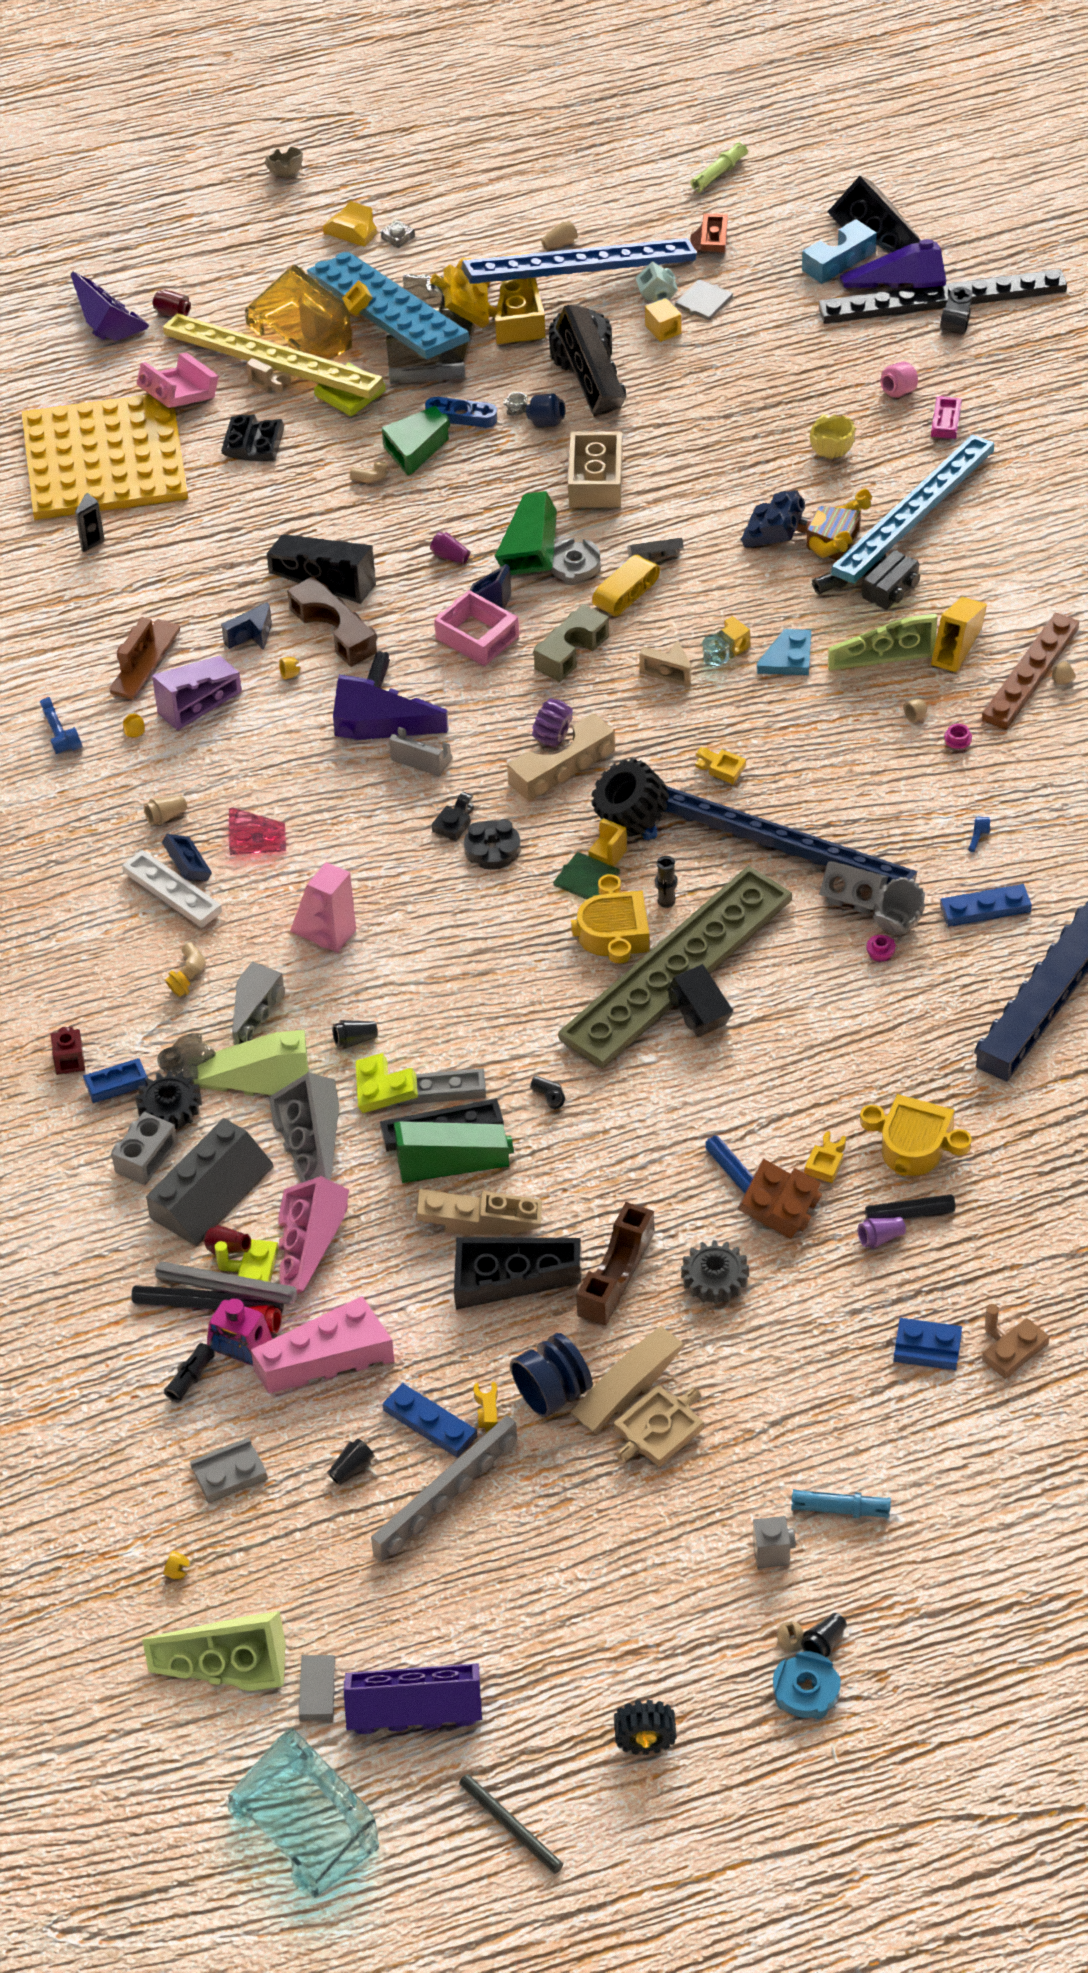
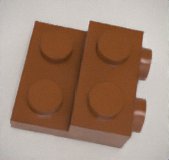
M763 1158L737 1210L791 1239L797 1230L803 1232L808 1225L811 1215L807 1214L809 1207L814 1209L822 1196V1193L818 1191L821 1182L796 1168L789 1173Z

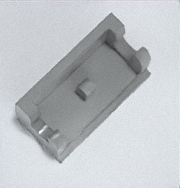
M401 727L398 728V736L391 735L389 745L392 761L441 776L452 759L450 744L447 742L442 743V750L406 738V730Z

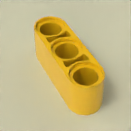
M638 554L632 556L596 588L592 596V604L615 617L619 616L655 584L660 575V566Z

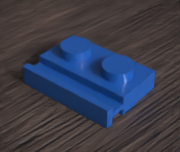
M900 1318L893 1362L956 1370L962 1326Z

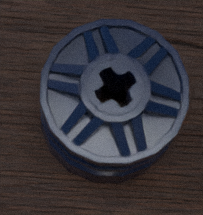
M555 1333L547 1341L540 1342L537 1346V1352L529 1349L510 1362V1371L520 1394L531 1409L541 1417L547 1418L563 1408L566 1404L565 1398L574 1401L580 1394L587 1393L593 1387L591 1373L583 1356L569 1338L562 1333Z

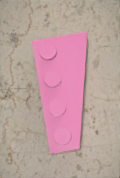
M363 1296L251 1349L254 1372L269 1394L309 1384L310 1379L325 1377V1379L337 1376V1372L353 1368L356 1371L368 1369L369 1364L383 1361V1364L395 1362L392 1339Z

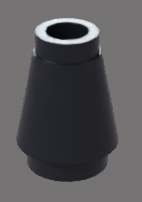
M340 1020L339 1023L333 1024L332 1033L335 1045L337 1047L343 1046L346 1049L377 1038L378 1029L375 1021Z
M357 1438L354 1442H348L327 1473L336 1484L341 1486L344 1482L369 1467L375 1455L362 1440Z
M832 1613L805 1631L801 1641L804 1652H814L828 1657L847 1627L846 1620L840 1614Z

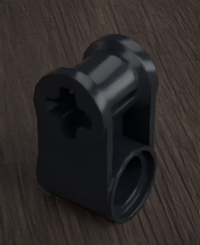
M957 287L950 292L941 317V330L966 333L971 315L970 304L972 301V292L968 288Z

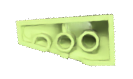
M280 1611L234 1618L142 1639L148 1672L183 1679L195 1678L209 1681L210 1684L215 1685L227 1684L237 1686L239 1689L247 1691L276 1688L284 1685L286 1642Z

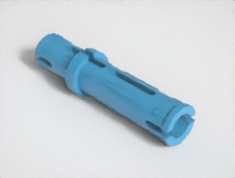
M793 1489L792 1492L793 1504H791V1510L853 1515V1518L860 1519V1515L890 1518L891 1497L862 1496V1492H855V1495L801 1491Z

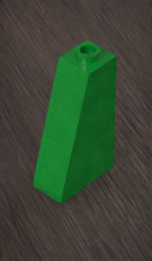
M547 491L523 495L495 554L500 567L505 564L510 567V575L547 571L553 567L557 510Z
M394 1122L397 1160L402 1183L509 1167V1154L514 1153L512 1137L505 1135L503 1124Z

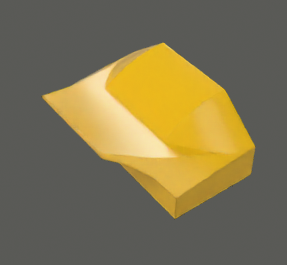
M350 201L340 212L333 215L323 225V233L365 247L377 234V227L373 222V209Z

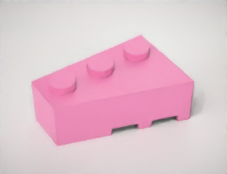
M326 862L306 885L290 932L315 942L322 948H328L338 953L356 931L351 874Z

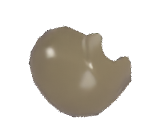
M290 147L287 153H281L279 149H276L272 155H268L265 158V165L276 176H294L301 169L303 152L295 147Z

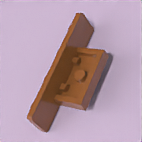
M141 617L137 625L131 628L124 644L118 647L117 659L119 660L121 672L110 686V693L133 700L180 632V625L157 619L152 625V619Z

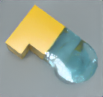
M734 616L724 621L725 628L717 632V634L706 636L703 639L702 654L705 664L713 667L720 666L751 647L750 629Z

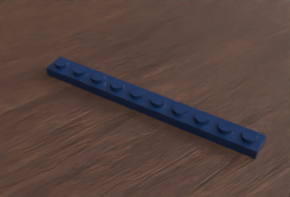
M667 786L669 800L665 802L668 806L663 812H671L685 820L706 824L711 829H720L732 833L737 838L753 840L761 846L782 850L787 855L799 856L817 865L827 866L828 862L841 863L887 876V884L892 879L896 880L899 877H906L908 880L914 879L916 881L918 871Z

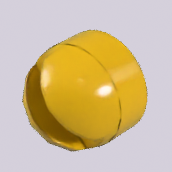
M284 657L279 659V671L283 679L296 677L300 673L301 667L296 666L299 664L296 658Z
M135 713L127 715L123 720L124 734L131 738L143 735L145 732L143 718Z
M173 1550L166 1562L163 1575L172 1579L184 1578L187 1573L181 1569L182 1566L190 1567L188 1558L182 1553Z

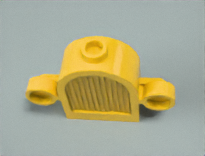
M612 874L602 876L598 880V892L600 895L593 896L584 901L578 909L577 919L571 920L572 937H578L579 943L586 951L598 956H608L612 962L621 964L627 962L631 958V954L650 952L649 927L643 890L621 892V880L619 877Z
M897 1094L888 1116H885L883 1109L877 1105H867L860 1112V1125L865 1130L882 1133L881 1153L883 1160L889 1168L899 1175L917 1176L926 1174L939 1164L944 1151L962 1156L971 1149L972 1137L970 1133L963 1129L953 1130L954 1109Z

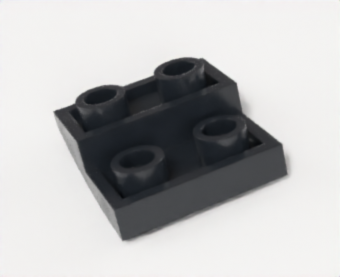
M255 414L231 417L221 452L225 456L236 459L276 460L283 435L284 423L282 419L258 422Z

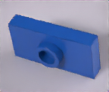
M140 1058L83 1075L92 1103L137 1090L139 1086L146 1087L145 1079L148 1078Z

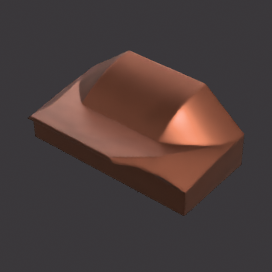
M703 213L701 226L690 237V242L696 251L726 253L728 214Z

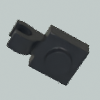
M463 791L458 796L454 808L446 805L432 823V831L457 841L471 823L470 815L468 814L474 808V805L469 803L473 795Z

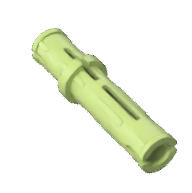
M737 142L731 149L719 154V158L691 179V187L694 190L699 187L696 192H701L725 171L733 169L736 162L748 154L746 145H742V142Z

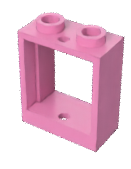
M470 590L457 598L444 612L439 613L434 619L435 637L437 640L483 666L491 662L519 637V621L517 616ZM470 616L492 627L479 640L457 629Z

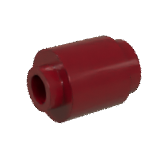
M164 289L163 291L158 290L155 293L153 308L158 313L174 317L177 313L187 316L191 310V302H189L187 295Z

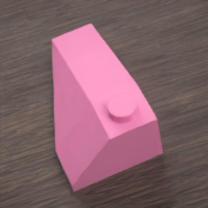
M322 1176L284 1189L278 1217L279 1226L283 1227L284 1237L279 1239V1248L284 1250V1259L279 1265L280 1284L295 1287L297 1293L305 1290L344 1219L348 1208L349 1189Z

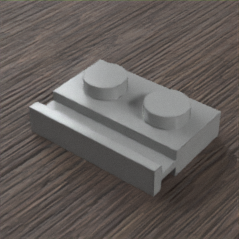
M249 1437L190 1461L191 1469L208 1503L268 1479L267 1472Z

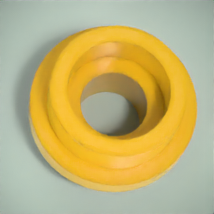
M171 970L168 973L169 976L164 980L177 997L180 998L183 994L188 995L190 993L188 986L191 985L189 980L181 971L176 974Z

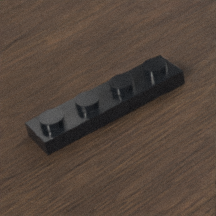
M497 1098L380 1121V1129L386 1152L396 1150L394 1122L503 1124L504 1126Z

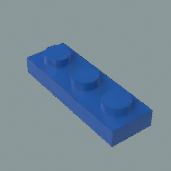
M1024 884L940 899V907L948 927L1029 913L1032 909V903Z
M401 1383L382 1404L384 1412L456 1458H459L478 1437L477 1429L404 1383Z

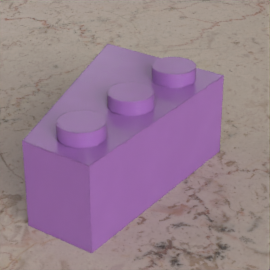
M220 655L152 675L157 712L177 731L242 692L240 672Z

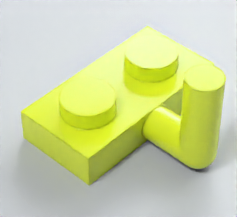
M251 1239V1248L248 1252H244L242 1261L229 1259L225 1242L220 1241L215 1244L217 1265L221 1271L237 1272L238 1276L271 1282L279 1250L278 1242Z

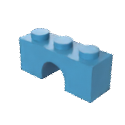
M855 219L838 229V246H830L820 240L802 250V271L821 284L825 283L876 252V232Z

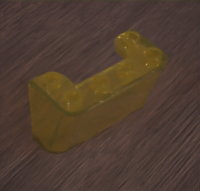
M295 264L291 265L245 308L246 324L262 336L265 334L264 321L288 341V348L330 360L353 347V332L350 324L351 312L345 303L339 301L332 292L323 288L316 279H312L301 267Z

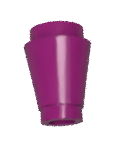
M439 531L430 544V550L434 552L435 556L461 563L462 565L470 557L471 551L448 532L442 533Z

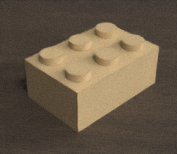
M570 432L569 508H621L622 432Z

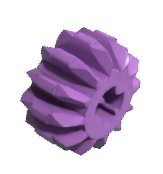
M550 698L545 701L535 717V723L532 726L533 737L542 744L556 747L563 741L564 736L567 735L570 722L573 719V709L558 699Z

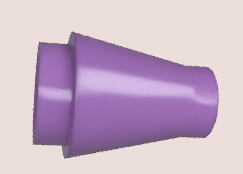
M901 1217L866 1218L863 1223H859L857 1232L861 1244L864 1247L874 1249L898 1236L904 1235L906 1233V1226Z

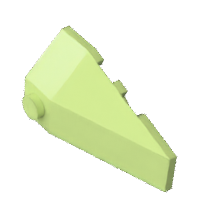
M937 614L902 618L828 647V670L933 657L937 634Z
M305 1030L275 1032L190 1059V1077L193 1078L194 1085L198 1084L199 1088L224 1092L234 1089L244 1091V1095L254 1096L255 1093L273 1095L309 1072Z

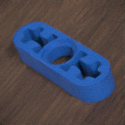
M431 397L425 402V409L436 406L442 414L445 413L452 424L487 428L494 426L498 421L497 408L491 403L445 397ZM459 410H465V411H467V412L464 413V414H457V413H455L456 411H459Z

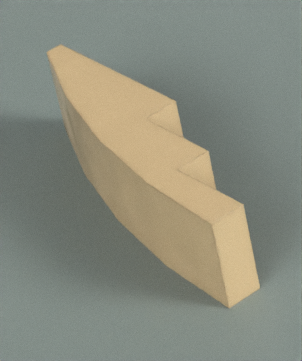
M659 1326L617 1362L570 1413L597 1435L616 1411L621 1414L640 1391L644 1394L683 1349L685 1344L665 1328Z

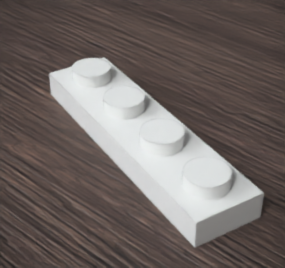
M143 849L122 865L124 874L201 928L222 913L220 903Z

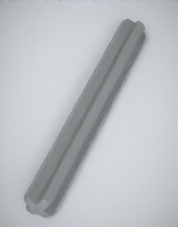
M163 1261L155 1267V1277L159 1280L288 1305L293 1304L297 1299V1289L293 1286Z

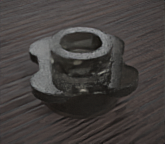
M522 392L510 393L503 400V404L507 406V414L513 416L526 413L528 397Z

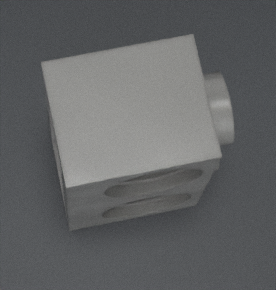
M828 862L819 895L827 897V903L837 906H843L844 902L854 905L853 910L870 914L871 910H875L874 906L878 891L883 888L884 884H887L888 877L841 863ZM837 877H842L845 881V889L841 893L834 889V881ZM866 884L873 891L872 897L867 901L861 896V888Z
M143 1112L137 1121L132 1122L128 1133L122 1141L117 1142L112 1149L111 1157L115 1173L146 1185L177 1145L175 1125Z

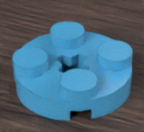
M814 1652L796 1653V1657L790 1658L787 1661L785 1658L776 1667L773 1675V1692L775 1702L780 1709L797 1717L821 1719L827 1715L828 1711L838 1701L841 1679L839 1673L837 1674L833 1668V1663L825 1656ZM806 1679L812 1681L814 1688L804 1690L801 1689L798 1683H804Z

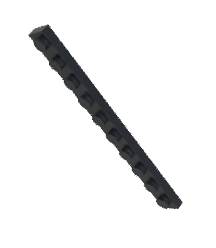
M1051 269L1041 272L953 282L945 286L911 288L819 300V311L823 323L829 324L942 309L946 307L950 292L957 287H965L972 292L970 305L1064 293L1067 292V282L1061 269Z

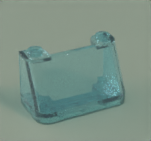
M293 1728L288 1729L276 1739L228 1794L229 1803H227V1808L237 1821L243 1819L246 1822H250L253 1820L291 1861L293 1869L291 1878L294 1884L301 1891L307 1890L314 1898L379 1849L376 1821L369 1808Z

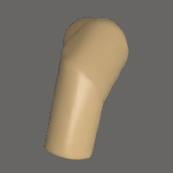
M377 461L374 463V469L372 470L352 467L349 476L350 480L368 484L379 481L387 476L388 465L386 462Z
M189 942L181 949L187 958L186 965L181 968V972L188 980H192L202 972L206 965V960L196 946Z

